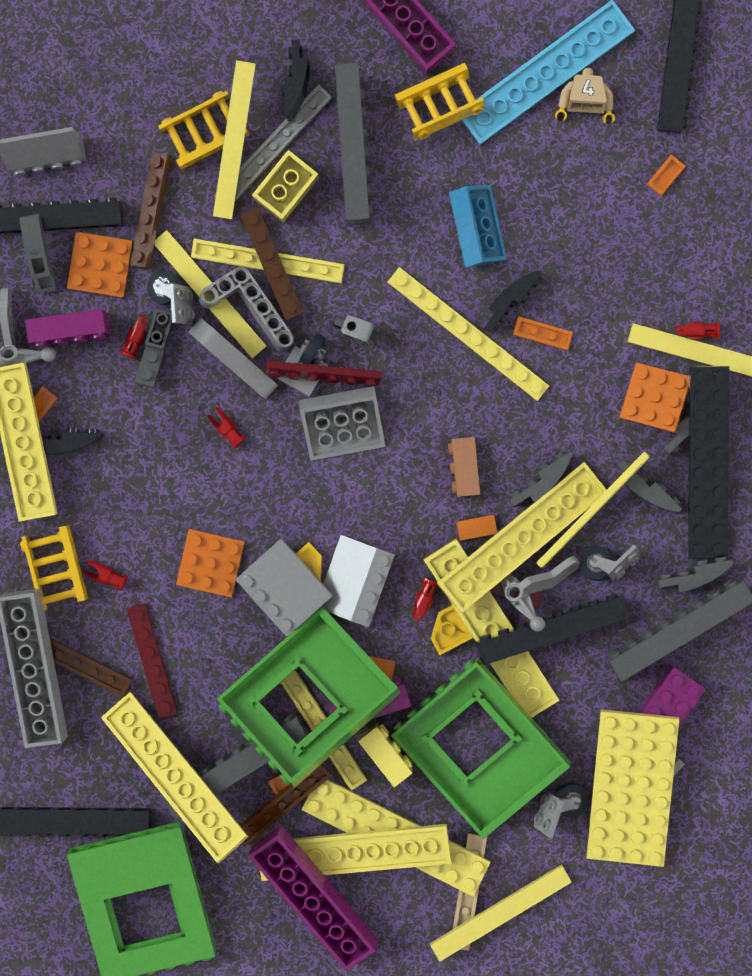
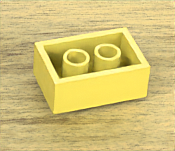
M288 150L252 196L254 200L284 223L317 182L319 174Z
M376 722L359 735L358 742L392 786L395 787L413 773V762L407 754L403 756L398 743L388 737L389 731L383 724L379 725Z

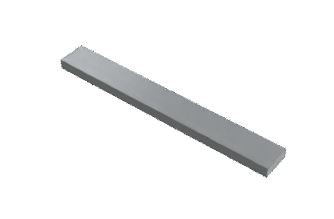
M319 84L303 100L294 119L288 121L286 118L240 167L235 202L333 99Z

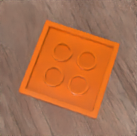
M76 232L67 289L124 298L133 241Z
M636 363L620 418L676 433L689 392V376Z
M189 529L176 585L232 598L245 541Z

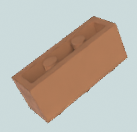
M475 437L451 439V443L448 444L449 455H453V462L450 463V472L455 475V481L452 482V493H456L457 497L480 495Z

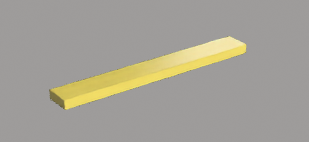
M236 60L213 212L215 217L232 219L256 65L254 63Z
M167 230L155 240L154 245L200 297L202 290L212 284L209 278ZM210 294L204 295L205 300H213ZM227 299L209 308L252 359L267 347Z
M194 239L191 258L264 270L255 249ZM278 253L287 275L342 284L345 264Z
M632 324L628 343L710 366H729V371L752 377V356L638 324Z
M644 451L536 563L543 568L650 458V455Z
M294 670L281 682L313 731L327 717L298 672ZM344 744L329 757L351 791L367 781Z
M559 865L429 944L440 962L572 882L563 866Z

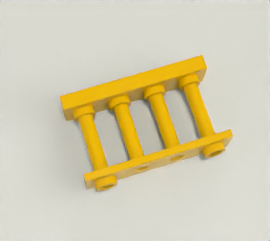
M465 63L395 94L399 109L407 108L416 127L412 129L415 141L425 139L430 134L471 115H478L485 109L484 99L481 97L475 100L466 82V79L469 78V73ZM455 84L460 85L468 101V104L459 108L448 89ZM442 92L451 112L440 116L431 98V95ZM420 100L425 101L433 117V120L424 124L413 105Z
M219 91L208 101L174 118L168 117L159 125L162 133L168 131L180 154L179 159L176 161L181 170L223 149L225 135L220 133L208 109L219 104L227 120L229 107L225 100L230 98L227 91ZM202 113L214 137L213 141L208 144L203 142L191 119ZM185 122L197 145L196 150L190 153L186 151L174 126ZM247 129L245 130V137L249 136Z
M69 525L59 527L57 534L32 541H30L29 536L22 537L20 542L23 553H26L34 588H40L44 611L48 610V603L72 597L77 598L78 602L88 599ZM55 542L63 543L64 550H62V553L39 559L34 558L32 548ZM62 560L68 562L69 569L67 571L42 578L39 577L37 567ZM65 579L73 581L74 587H72V590L44 597L42 585Z

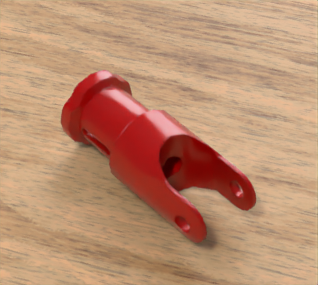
M145 316L139 317L137 323L129 330L126 344L123 350L119 352L134 360L136 359L135 355L139 345H142L145 339V326L147 324Z
M692 322L676 326L674 331L678 335L688 336L692 339H703V337L719 339L720 323L703 324V322Z
M215 407V410L221 416L222 424H218L211 415H207V419L223 437L225 436L230 441L232 448L235 449L246 437L239 433L235 428L236 425L220 407Z
M87 560L89 565L99 571V575L87 570L83 572L84 575L105 585L110 584L117 587L119 591L123 590L128 580L127 575L122 576L114 572L112 568L94 560Z
M426 577L423 578L424 583L421 591L416 596L415 609L413 611V618L416 621H422L425 613L431 607L434 599L433 594L436 586H438L437 581Z

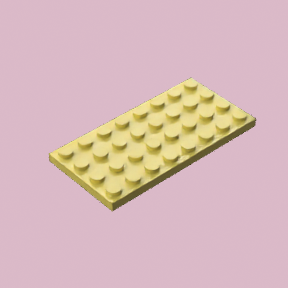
M601 709L587 859L664 867L679 717Z

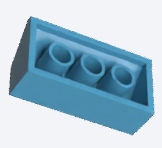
M491 185L465 186L449 192L465 268L507 260Z

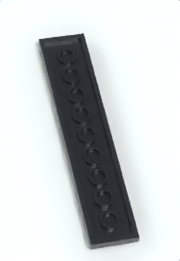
M690 366L688 558L706 559L724 556L728 558L729 366Z

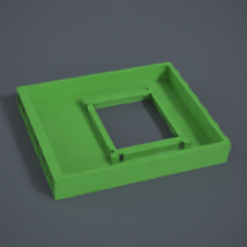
M321 607L221 694L217 700L220 703L218 706L225 715L229 713L233 717L230 721L237 729L241 727L245 731L242 735L248 742L254 741L257 745L255 747L256 751L262 757L266 755L269 758L267 763L274 771L278 769L282 773L280 778L287 786L291 783L295 788L397 697L400 691L330 614ZM300 667L337 709L303 740L296 744L259 701L294 670Z
M477 658L475 661L471 659L463 666L465 670L460 674L458 672L453 674L449 678L451 682L446 686L444 684L439 686L432 698L429 696L425 698L418 710L414 708L410 711L403 723L401 720L392 727L394 731L391 737L481 838L484 839L570 768L571 761L489 669L481 663V660ZM477 700L511 740L467 777L432 737Z
M182 821L69 849L67 858L101 976L151 975L158 970H171L183 964L188 966L195 961H208L216 956L214 937ZM168 884L181 932L124 946L111 898Z

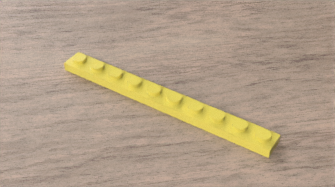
M400 267L387 282L536 401L539 400L549 387L548 384Z

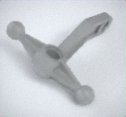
M1 288L0 323L4 346L0 348V367L24 362L27 364L39 359H43L46 362L53 361L56 357V352L52 347H45L42 351L16 348L12 322L10 288Z
M576 556L567 558L550 572L527 577L521 582L511 574L501 580L506 598L518 611L530 619V627L533 631H542L545 628V621L542 617L536 616L529 594L551 589L577 570L580 562ZM520 591L519 596L514 598L515 593Z

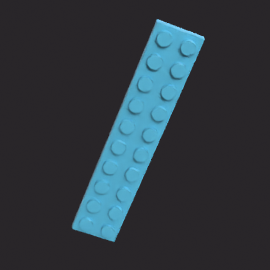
M611 0L481 95L479 98L482 97L484 99L485 109L478 115H471L461 121L477 143L481 145L633 34L635 29L616 3Z

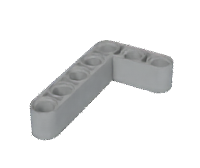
M238 267L202 290L199 302L204 308H211L237 292L277 350L286 351L292 345V333L246 268ZM241 274L244 276L245 280L239 281L236 279L235 275ZM226 284L229 287V290H221L220 285ZM252 290L255 292L256 296L250 297L247 295L246 291ZM210 294L213 300H205L204 295ZM257 306H264L266 312H259ZM268 322H275L277 324V328H270ZM280 337L286 338L287 341H288V344H286V345L281 344L280 341H279V338H280Z
M202 318L189 330V333L265 400L278 386Z

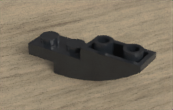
M291 40V47L288 48L289 59H292V66H289V77L284 78V85H281V92L285 102L281 105L282 115H285L288 121L294 119L303 103L310 76V63L307 58H302V45L299 40Z
M537 270L529 273L508 286L489 307L495 313L484 329L490 333L493 329L497 331L502 323L500 320L502 315H508L513 308L511 302L518 306L521 302L525 304L531 295L528 291L532 286L534 288L537 287L542 279L539 277L542 272Z
M68 428L67 432H62V440H60V436H48V439H42L45 455L63 454L80 450L103 438V433H98V429H87V433L79 432V429Z

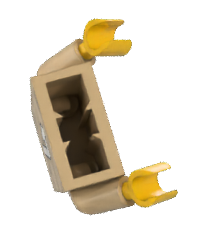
M584 68L582 75H575L574 81L568 82L561 91L558 105L560 109L555 114L556 120L558 113H564L563 121H565L567 118L565 109L568 108L567 111L587 113H604L606 110V114L602 117V122L606 124L607 115L611 117V123L615 121V116L611 113V110H613V93L607 84L603 83L601 76H593L591 68Z

